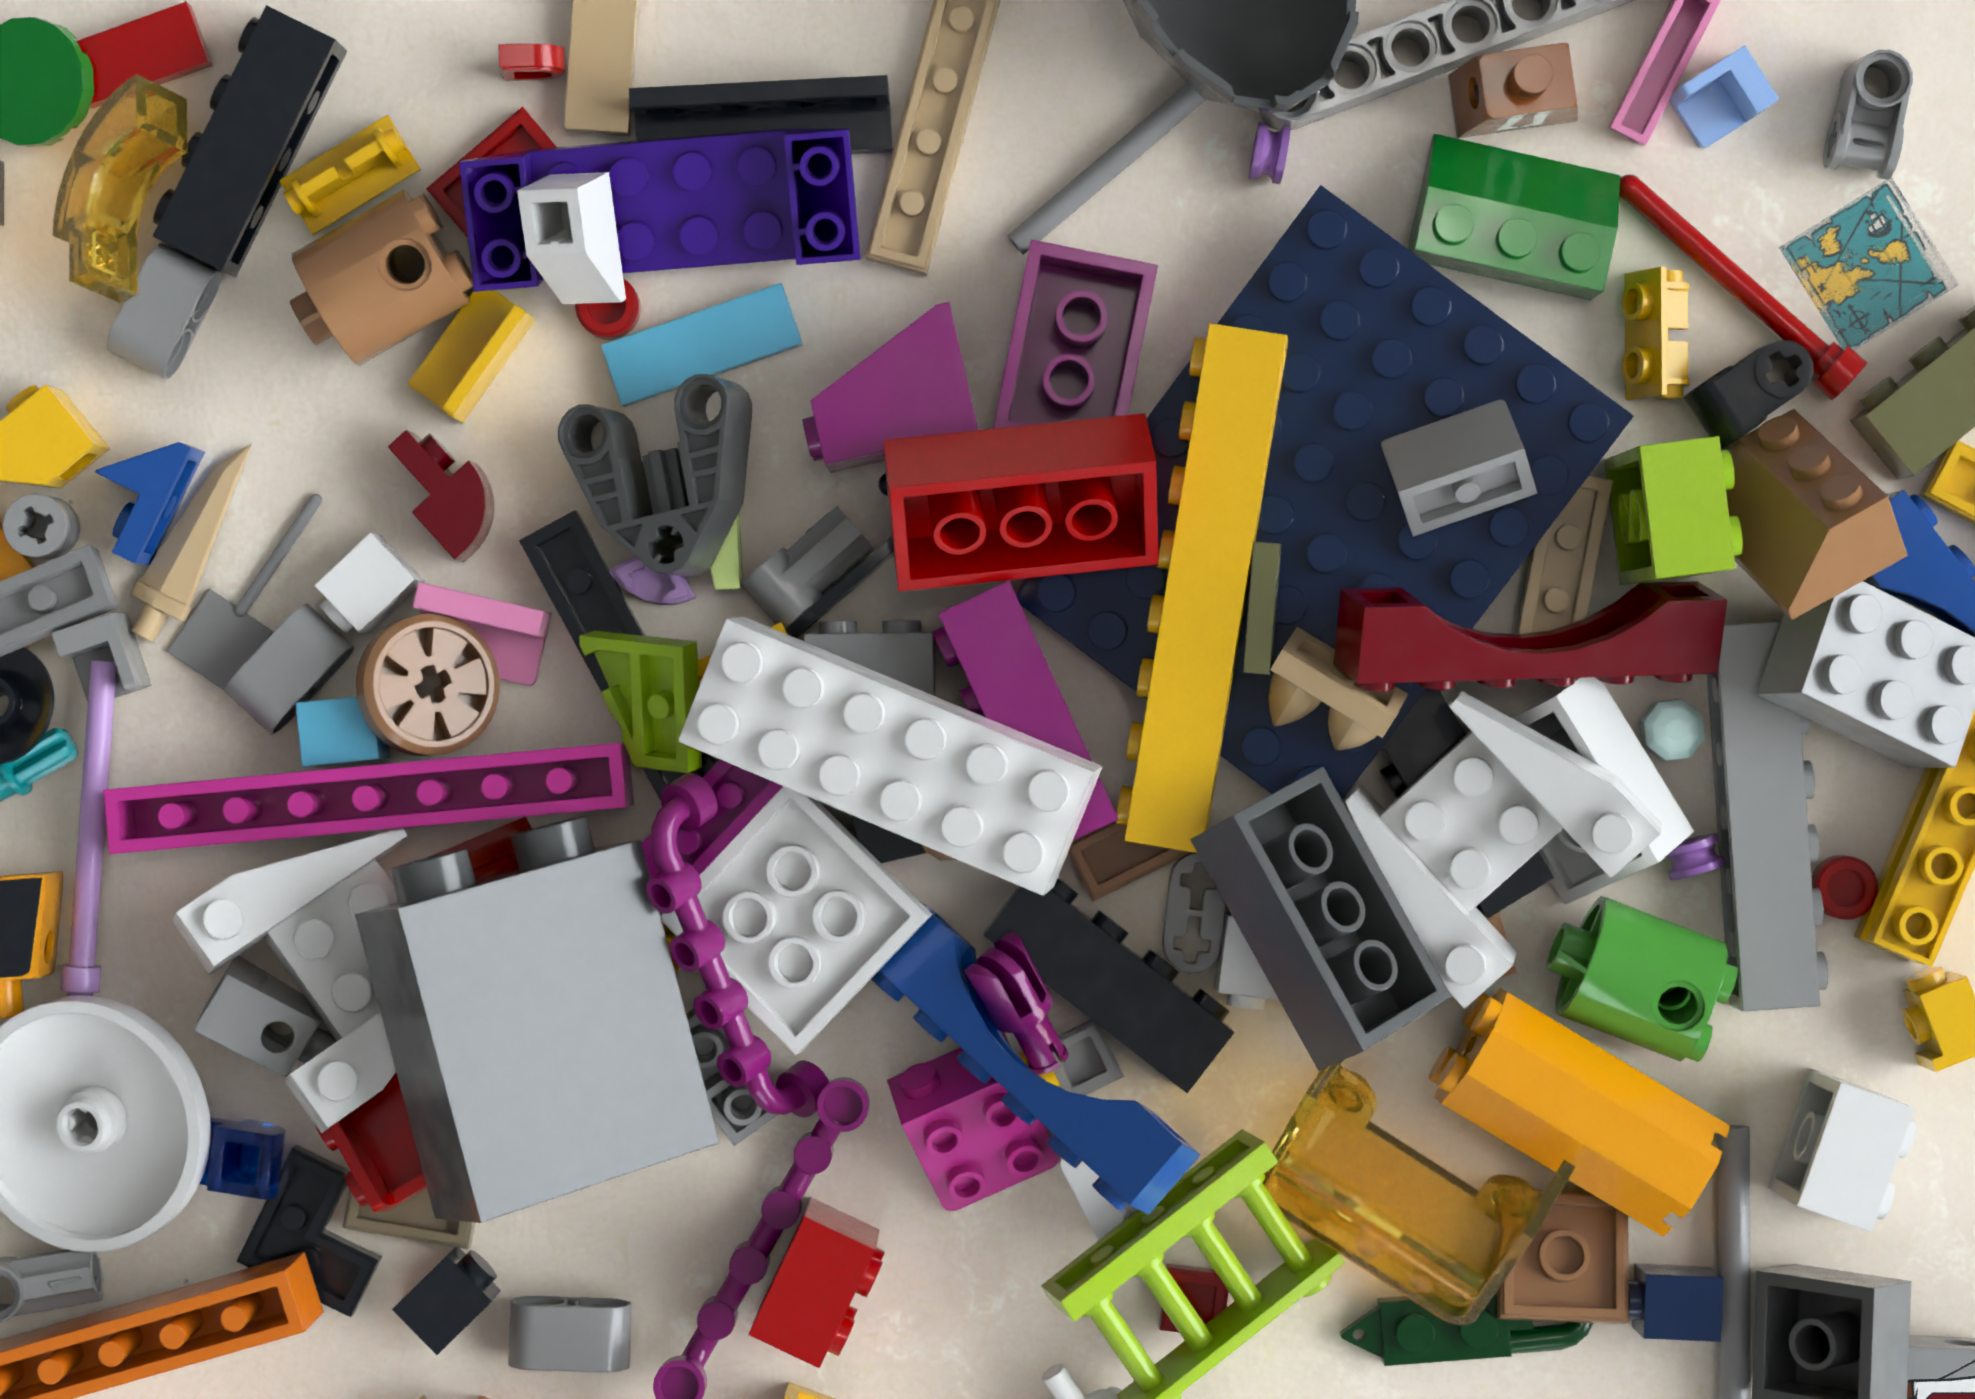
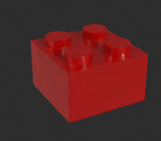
M811 1197L760 1304L748 1335L817 1368H820L827 1352L839 1356L855 1323L854 1317L858 1310L850 1306V1303L855 1293L864 1297L868 1296L883 1263L881 1260L885 1251L876 1247L880 1230Z

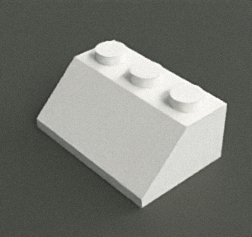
M1595 677L1575 678L1573 685L1557 686L1509 715L1514 720L1616 774L1662 822L1661 835L1612 878L1599 867L1563 828L1538 852L1554 876L1550 881L1565 905L1660 862L1694 832L1691 824L1603 682Z

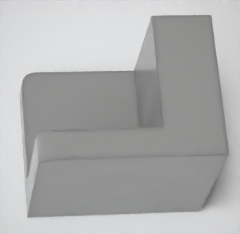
M112 612L51 633L58 656L73 658L87 702L91 660L115 662L117 667L115 698L152 686L135 634L131 632L132 625L128 614Z

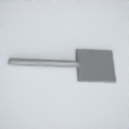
M313 494L308 499L238 604L235 606L212 589H209L167 650L169 654L222 690L225 689V686L235 673L273 633L272 630L248 615L247 612L321 505L322 497L319 494Z

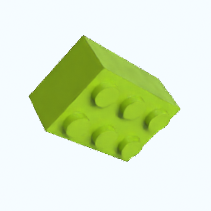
M1719 436L1642 445L1604 459L1606 479L1613 480L1609 504L1619 585L1690 577L1736 569L1734 556L1742 554V531L1738 517L1729 516L1726 490H1731L1734 487V466L1729 450L1721 451Z

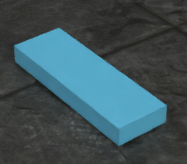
M779 283L603 344L601 348L620 403L623 407L678 389L686 379L694 375L707 374L716 376L802 346L803 343L783 285Z

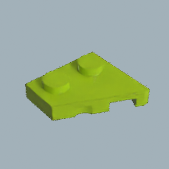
M592 631L580 635L579 642L584 656L592 653L595 654L610 687L602 691L601 694L611 716L620 724L622 740L634 767L690 773L702 768V751L678 742L699 689L697 641Z

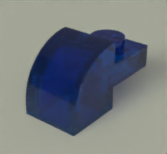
M210 1117L211 1143L209 1157L200 1184L207 1185L208 1191L263 1200L277 1197L285 1129L271 1123L251 1119L232 1121Z

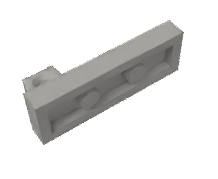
M88 544L0 581V657L52 636V632L79 624L87 619L118 608L98 549Z

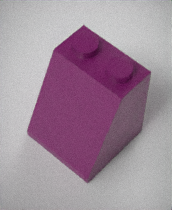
M950 302L935 305L810 400L814 416L804 418L802 422L809 453L814 461L824 459L825 466L831 473L885 461L883 440L978 430Z

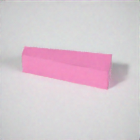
M1721 0L1670 1L1608 126L1609 129L1641 145L1647 144Z

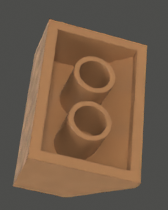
M1795 409L1767 420L1758 429L1737 440L1731 452L1735 477L1734 487L1731 490H1726L1729 516L1738 517L1742 531V554L1734 556L1735 562L1791 620L1908 556L1889 497Z

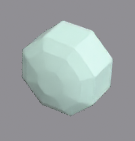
M1683 699L1653 702L1639 721L1642 746L1660 760L1668 761L1690 758L1705 739L1702 713Z

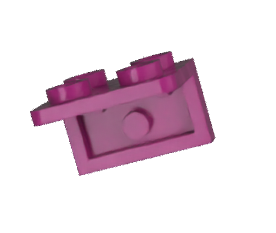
M1001 1032L1006 1042L1010 1045L1006 1034ZM961 1047L926 1063L915 1064L903 1073L887 1080L901 1125L942 1207L948 1211L964 1208L1052 1169L1059 1162V1155L1046 1143L1051 1137L1047 1128L1038 1119L1030 1126L1016 1116L1001 1101L1008 1091L993 1077L985 1084L970 1073L956 1059L963 1051Z

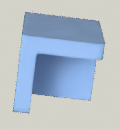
M1744 45L1681 85L1673 92L1669 101L1698 147L1704 149L1756 117L1780 99Z

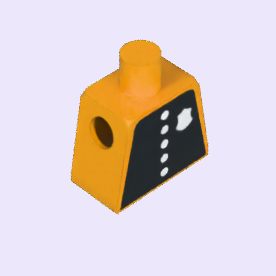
M63 871L0 876V1019L13 1018L24 1011L22 979L40 978L54 973L63 891Z

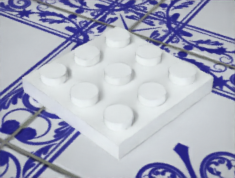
M784 786L699 875L702 889L697 897L706 919L715 923L724 936L725 948L720 954L729 976L737 980L745 989L748 996V1008L795 1055L803 1051L933 915L817 800ZM675 911L669 914L664 913L661 916L662 922L676 936L683 932Z

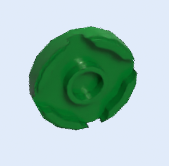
M36 17L11 18L0 24L1 139L20 146H51L63 140L64 138L61 137L66 135L71 128L77 129L87 117L94 95L93 66L87 52L81 51L79 44L73 39L77 38L66 27Z

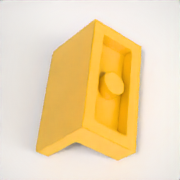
M495 290L473 291L469 296L470 303L459 310L407 384L440 407L449 416L464 423L536 321L530 314Z

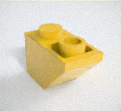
M46 384L39 389L37 385H33L24 389L10 400L6 405V410L9 414L0 421V482L62 489L110 450V447L62 389Z

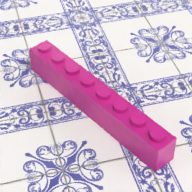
M623 742L103 790L109 854L625 808L634 805L630 756Z

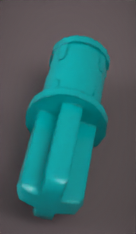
M52 728L44 734L39 743L25 756L11 763L0 765V802L16 793L22 796L27 795L32 791V784L77 757L78 749L67 730Z

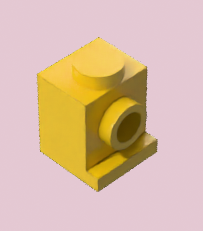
M1942 967L1930 968L1908 977L1905 980L1908 988L1904 989L1903 993L1909 1007L1902 1010V1015L1914 1042L1917 1045L1922 1043L1925 1045L1926 1049L1914 1053L1919 1066L1938 1072L1975 1057V994L1968 977L1950 971L1945 973Z

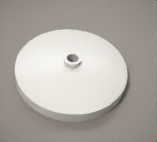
M88 995L55 998L29 1008L5 1022L0 1027V1211L14 1224L35 1238L56 1247L80 1252H105L133 1245L172 1221L189 1203L196 1192L205 1172L211 1143L210 1113L203 1085L193 1063L174 1037L155 1020L132 1006L116 1000Z

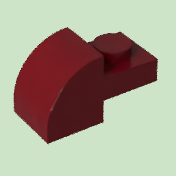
M405 430L388 448L430 494L412 513L454 560L465 562L480 548L492 526L494 496L489 480L481 467L469 460L452 474L448 468L456 461L432 434L429 433L421 439L417 434Z

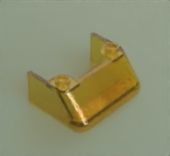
M1346 1059L1320 1070L1275 1145L1272 1153L1278 1160V1163L1264 1173L1265 1179L1262 1183L1287 1220L1338 1251L1341 1255L1438 1318L1455 1325L1472 1324L1477 1320L1536 1236L1575 1166L1564 1160L1541 1193L1524 1179L1508 1175L1489 1177L1478 1191L1370 1122L1378 1105L1376 1095L1365 1078L1343 1067Z

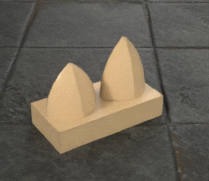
M1296 627L1270 669L1274 672L1268 696L1273 726H1281L1297 721L1316 709L1321 702H1324L1330 706L1328 729L1335 750L1352 749L1362 746L1377 735L1383 738L1408 694L1394 686L1393 690L1384 692L1358 688L1351 678L1333 664L1335 649Z

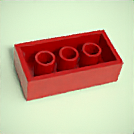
M1145 413L883 440L891 538L898 592L1159 565L1156 458Z

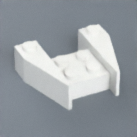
M1461 691L1454 697L1449 707L1470 728L1471 731L1386 809H1383L1361 784L1351 792L1345 802L1358 830L1449 993L1465 1009L1513 966L1517 953L1514 947L1484 917L1476 906L1563 828L1599 867L1612 878L1661 835L1662 822L1616 774Z
M403 828L231 875L178 910L173 919V924L209 975L262 939H265L316 1013L321 1017V1020L337 1042L292 1072L284 1080L321 1133L376 1096L396 1073L355 914L398 902L394 885L378 861L401 846L408 836Z

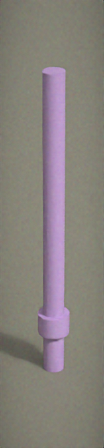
M91 660L70 954L69 963L62 964L60 987L61 991L67 992L66 997L93 996V993L100 992L101 966L95 965L106 821L103 790L108 789L117 671L116 664L112 661Z

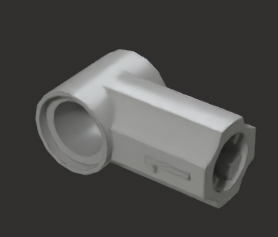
M837 506L808 529L805 535L788 550L783 547L769 557L742 582L741 586L775 624L782 622L786 629L825 595L824 591L870 552L873 546Z
M66 1249L20 1258H0V1275L6 1277L12 1283L15 1290L12 1304H0V1323L9 1320L13 1316L99 1302L103 1299L104 1279L101 1261L97 1252H80Z

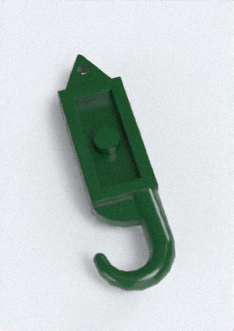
M1497 1289L1377 1298L1378 1306L1340 1331V1336L1342 1339L1381 1357L1384 1366L1511 1357L1512 1354L1563 1350L1575 1346L1588 1335L1593 1323L1567 1322L1560 1325L1534 1327L1531 1320L1497 1319ZM1362 1329L1364 1330V1335L1359 1339L1354 1338V1331Z

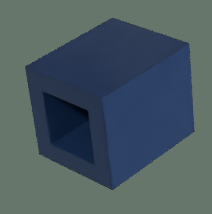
M1634 1264V1281H1629V1320H1632V1328L1644 1339L1721 1342L1724 1277L1711 1267Z

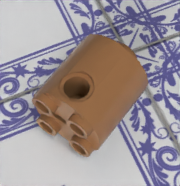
M403 189L292 253L293 264L306 291L291 299L290 305L304 331L315 345L334 336L349 358L356 365L360 366L470 303L467 290L473 287L472 272L458 250L450 254L446 253L434 233L444 226L425 194L412 199ZM410 245L418 249L423 255L425 270L421 277L408 278L397 270L394 257L399 246Z

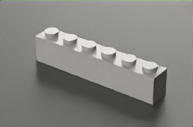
M1782 621L1724 625L1718 674H1707L1719 856H1724L1726 862L1724 866L1720 867L1725 943L1727 951H1729L1727 964L1738 968L1736 983L1729 997V1006L1741 1011L1820 1006L1819 990H1826L1828 985L1826 958L1822 951L1817 952L1815 926H1822L1823 900L1819 888H1812L1811 863L1817 862L1819 858V838L1815 825L1808 824L1806 799L1814 797L1815 777L1812 763L1809 760L1804 761L1802 745V735L1809 734L1811 720L1757 695Z

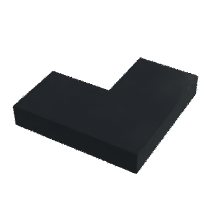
M296 1144L291 1148L236 1262L249 1268L305 1252L321 1303L352 1317L382 1256L326 1229L347 1186L344 1174L350 1170Z

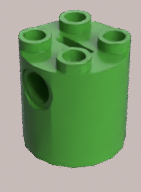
M1600 896L1592 904L1580 928L1565 922L1561 925L1552 943L1546 964V970L1561 975L1555 1002L1556 1014L1680 1062L1685 1058L1699 1062L1705 1055L1713 1030L1712 1026L1707 1023L1716 1001L1722 1004L1727 1002L1734 989L1738 974L1737 967L1727 964L1729 951H1727L1726 943ZM1677 987L1671 992L1664 993L1670 988Z

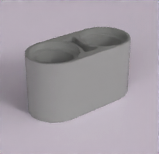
M159 243L146 258L113 323L107 339V350L165 380L169 379L177 371L185 358L216 296L221 281L220 271L164 243Z
M308 603L304 604L294 611L235 673L225 686L224 692L270 735H273L281 730L297 714L295 703L308 702L352 654L354 646Z
M525 1296L510 1300L508 1364L510 1367L540 1371L618 1372L630 1368L632 1304L626 1300L613 1298Z

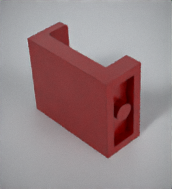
M397 1072L381 1092L323 1133L315 1125L326 1146L332 1151L339 1149L350 1169L349 1172L344 1174L345 1181L352 1195L362 1207L369 1204L374 1212L389 1211L427 1188Z

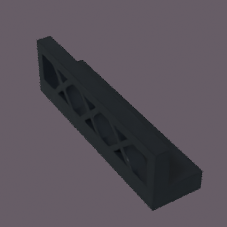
M887 75L629 88L630 109L635 115L636 141L786 128L849 129L851 154L893 152L890 88Z

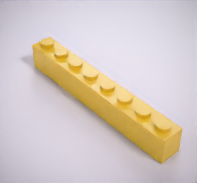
M1209 323L1207 338L1195 336L1189 375L1200 377L1196 403L1184 402L1179 428V440L1190 441L1186 467L1174 465L1169 489L1168 504L1179 505L1176 529L1175 531L1163 530L1159 550L1158 568L1169 571L1165 595L1153 594L1149 611L1147 632L1158 634L1154 659L1143 658L1139 672L1137 696L1146 697L1148 700L1144 723L1132 722L1129 734L1126 760L1137 761L1133 787L1122 785L1118 801L1117 816L1119 819L1116 820V824L1127 825L1124 841L1197 853L1190 839L1208 830L1252 565L1253 543L1256 541L1289 341L1287 335Z

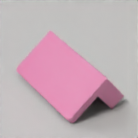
M418 582L413 608L421 609L420 614H441L464 622L474 629L490 648L497 664L499 679L524 685H534L536 683L552 615L551 612Z

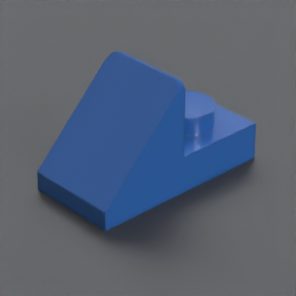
M177 442L95 471V473L139 494L136 503H127L115 522L112 535L118 538L112 553L135 564L150 565L205 454L204 451L194 446Z

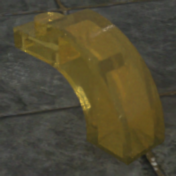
M138 74L125 81L107 98L84 129L64 171L53 218L52 236L69 243V281L119 303H123L138 294L137 234L145 200L164 170L174 161L188 153L187 99Z

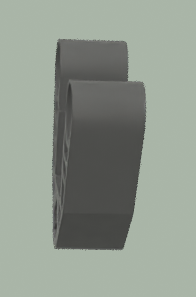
M697 374L686 379L679 386L674 398V411L680 442H677L678 448L659 449L648 452V455L642 456L643 462L641 460L636 430L633 422L625 414L590 404L577 405L569 409L561 418L558 426V441L600 526L653 571L683 577H697L707 572L714 564L744 503L752 421V401L748 392L737 383L707 374ZM718 391L721 397V409L714 420L709 421L706 415V404L712 394ZM601 422L604 428V438L601 445L594 450L591 444V433L593 428ZM683 541V547L674 551V546L681 544Z

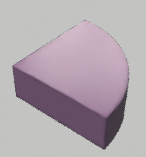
M636 556L609 569L619 585L632 595L647 602L674 605L696 598L686 577L661 574L653 571Z

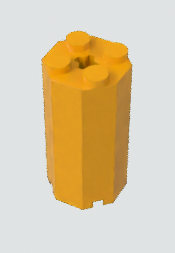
M1499 988L1492 997L1482 993L1469 1005L1461 1023L1468 1028L1455 1050L1447 1046L1442 1051L1429 1074V1079L1438 1086L1434 1098L1444 1106L1664 1237L1672 1227L1664 1222L1663 1219L1670 1212L1683 1218L1693 1208L1717 1168L1722 1151L1711 1145L1714 1134L1716 1132L1727 1138L1730 1125L1502 988Z

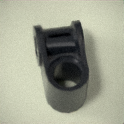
M1790 340L1776 341L1756 349L1735 365L1724 368L1690 391L1683 398L1709 436L1720 437L1721 449L1753 430L1767 419V415L1801 393L1809 385L1812 378L1813 362L1808 351L1800 344ZM1769 357L1775 362L1786 359L1789 362L1791 368L1784 374L1788 384L1782 380L1774 383L1768 381L1766 373L1773 367Z

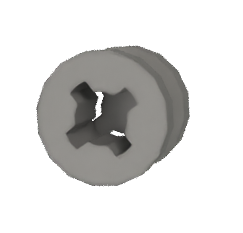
M33 493L21 496L11 503L4 516L3 530L10 546L20 554L36 558L54 559L72 550L79 538L80 523L77 513L64 500ZM33 513H35L37 519L34 523V528L28 530V528L31 527L32 521L34 520Z

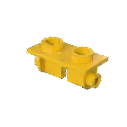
M386 115L279 181L286 191L283 194L296 215L300 214L309 231L314 236L422 169L389 115Z
M1666 266L1625 273V289L1621 300L1622 312L1625 316V354L1622 359V374L1625 379V400L1657 397L1660 400L1683 399V387L1690 386L1688 376V341H1668V329H1688L1689 283L1683 282L1682 270H1667Z

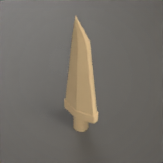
M252 443L214 466L140 580L136 581L130 595L145 602L131 632L155 642L168 615L185 622L192 609L190 605Z

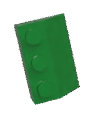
M1433 134L1407 249L1429 265L1592 300L1604 292L1618 230L1620 175Z

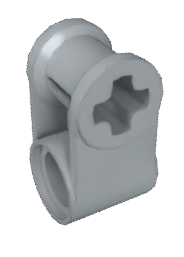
M1877 50L1853 62L1844 71L1840 81L1834 117L1825 141L1823 165L1825 168L1836 170L1842 164L1876 171V175L1880 179L1889 180L1892 177L1902 150L1903 124L1913 84L1912 69L1909 62L1900 53L1892 50ZM1867 67L1878 68L1887 76L1889 90L1885 98L1874 97L1866 90L1863 81Z

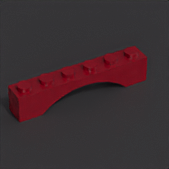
M1698 581L1640 582L1616 602L1583 620L1548 631L1504 634L1482 632L1452 623L1431 611L1402 587L1340 589L1333 664L1351 678L1358 688L1376 692L1393 690L1395 683L1416 682L1421 687L1435 690L1452 689L1455 687L1456 681H1477L1479 684L1488 687L1509 688L1515 685L1516 679H1536L1540 683L1551 686H1570L1575 683V678L1595 677L1601 682L1618 685L1633 683L1634 676H1654L1666 682L1686 683L1692 680L1693 674H1718L1727 599Z

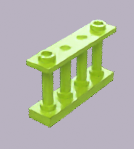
M1243 1129L1187 1171L1149 1215L1137 1210L1041 1285L1053 1305L1074 1322L1082 1316H1090L1134 1381L1117 1394L1119 1399H1181L1183 1391L1300 1298L1312 1296L1325 1288L1332 1278V1273L1346 1263L1338 1251L1316 1238L1306 1245L1303 1244L1262 1183L1265 1179L1264 1173L1276 1165L1278 1160L1265 1141ZM1234 1197H1242L1285 1261L1256 1285L1212 1222L1215 1218L1214 1212ZM1182 1237H1192L1235 1300L1206 1324H1204L1162 1262L1164 1252ZM1133 1276H1141L1185 1340L1156 1364L1153 1363L1111 1302L1113 1292Z

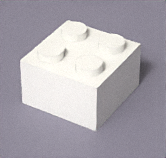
M1810 1068L1768 1188L1798 1207L1872 1232L1876 1219L1882 1220L1887 1215L1893 1202L1895 1185L1893 1182H1890L1898 1157H1906L1913 1145L1917 1129L1916 1122L1912 1120L1915 1108L1882 1093Z

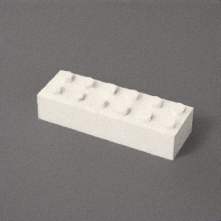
M744 616L725 620L678 740L680 743L1042 896L1055 886L1103 768L1099 764Z

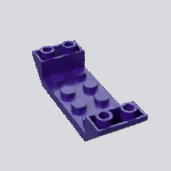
M786 128L532 149L459 162L474 292L538 287L543 282V277L526 255L517 190L551 174L609 172L622 273L796 259V265L861 260L849 129Z

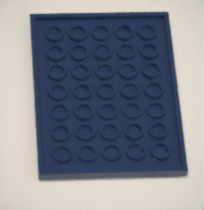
M1322 185L1318 187L1217 323L1218 325L1287 335L1289 339L1255 541L1282 544L1272 665L1296 627L1335 649L1340 589L1402 587L1439 616L1452 623L1473 629L1634 417V415ZM1190 361L1147 417L1156 458L1158 557L1163 530L1175 531L1179 505L1168 504L1169 489L1174 465L1186 467L1190 441L1179 440V428L1184 402L1196 403L1200 377L1189 375ZM1504 400L1524 446L1538 494L1413 537L1381 447L1382 441L1493 401ZM1158 565L1028 578L1016 593V596L1021 606L1137 692L1142 659H1154L1158 634L1147 632L1153 594L1165 595L1169 570L1158 568ZM1250 571L1220 756L1271 794L1324 767L1338 794L1343 799L1427 688L1419 686L1416 682L1395 683L1397 688L1408 695L1383 738L1377 735L1364 745L1352 749H1334L1328 729L1330 706L1324 702H1321L1316 709L1297 721L1281 726H1273L1268 696L1274 672L1272 671L1270 675L1243 673L1251 581Z

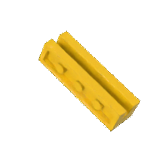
M1975 710L1956 767L1924 769L1878 877L1877 897L1871 909L1862 915L1853 936L1909 961L1929 967L1934 965L1975 868Z

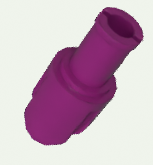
M1014 932L1005 933L994 943L995 948H988L977 959V964H971L964 972L995 1028L1000 1032L1014 1034L1028 1060L1031 1070L1037 1074L1050 1073L1060 1067L1052 1054L1053 1052H1055L1061 1062H1065L1069 1055L1066 1046L1062 1044L1047 1016L1053 1002L1052 997L1020 937Z

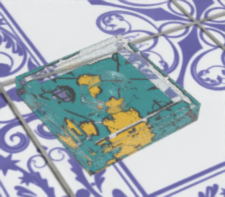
M1892 177L1779 247L1842 349L1849 345L1855 351L1959 285Z

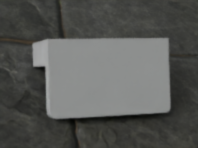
M1501 399L1385 439L1381 443L1413 537L1538 494L1524 446L1507 404Z

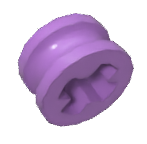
M1258 123L1248 179L1257 180L1260 175H1268L1272 183L1281 184L1289 146L1290 127L1282 126L1280 131L1272 132L1268 129L1267 123Z
M1717 833L1685 839L1666 856L1671 859L1673 865L1672 869L1668 871L1670 880L1700 875L1724 866L1726 864L1724 856H1718L1714 851V846L1719 841Z

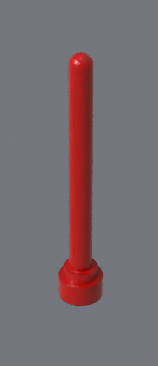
M1628 174L1620 178L1619 196L1782 340L1798 343L1808 351L1813 362V376L1816 377L1812 384L1829 399H1835L1866 366L1867 361L1849 345L1842 349L1835 342H1832L1830 345L1826 344L1637 176Z

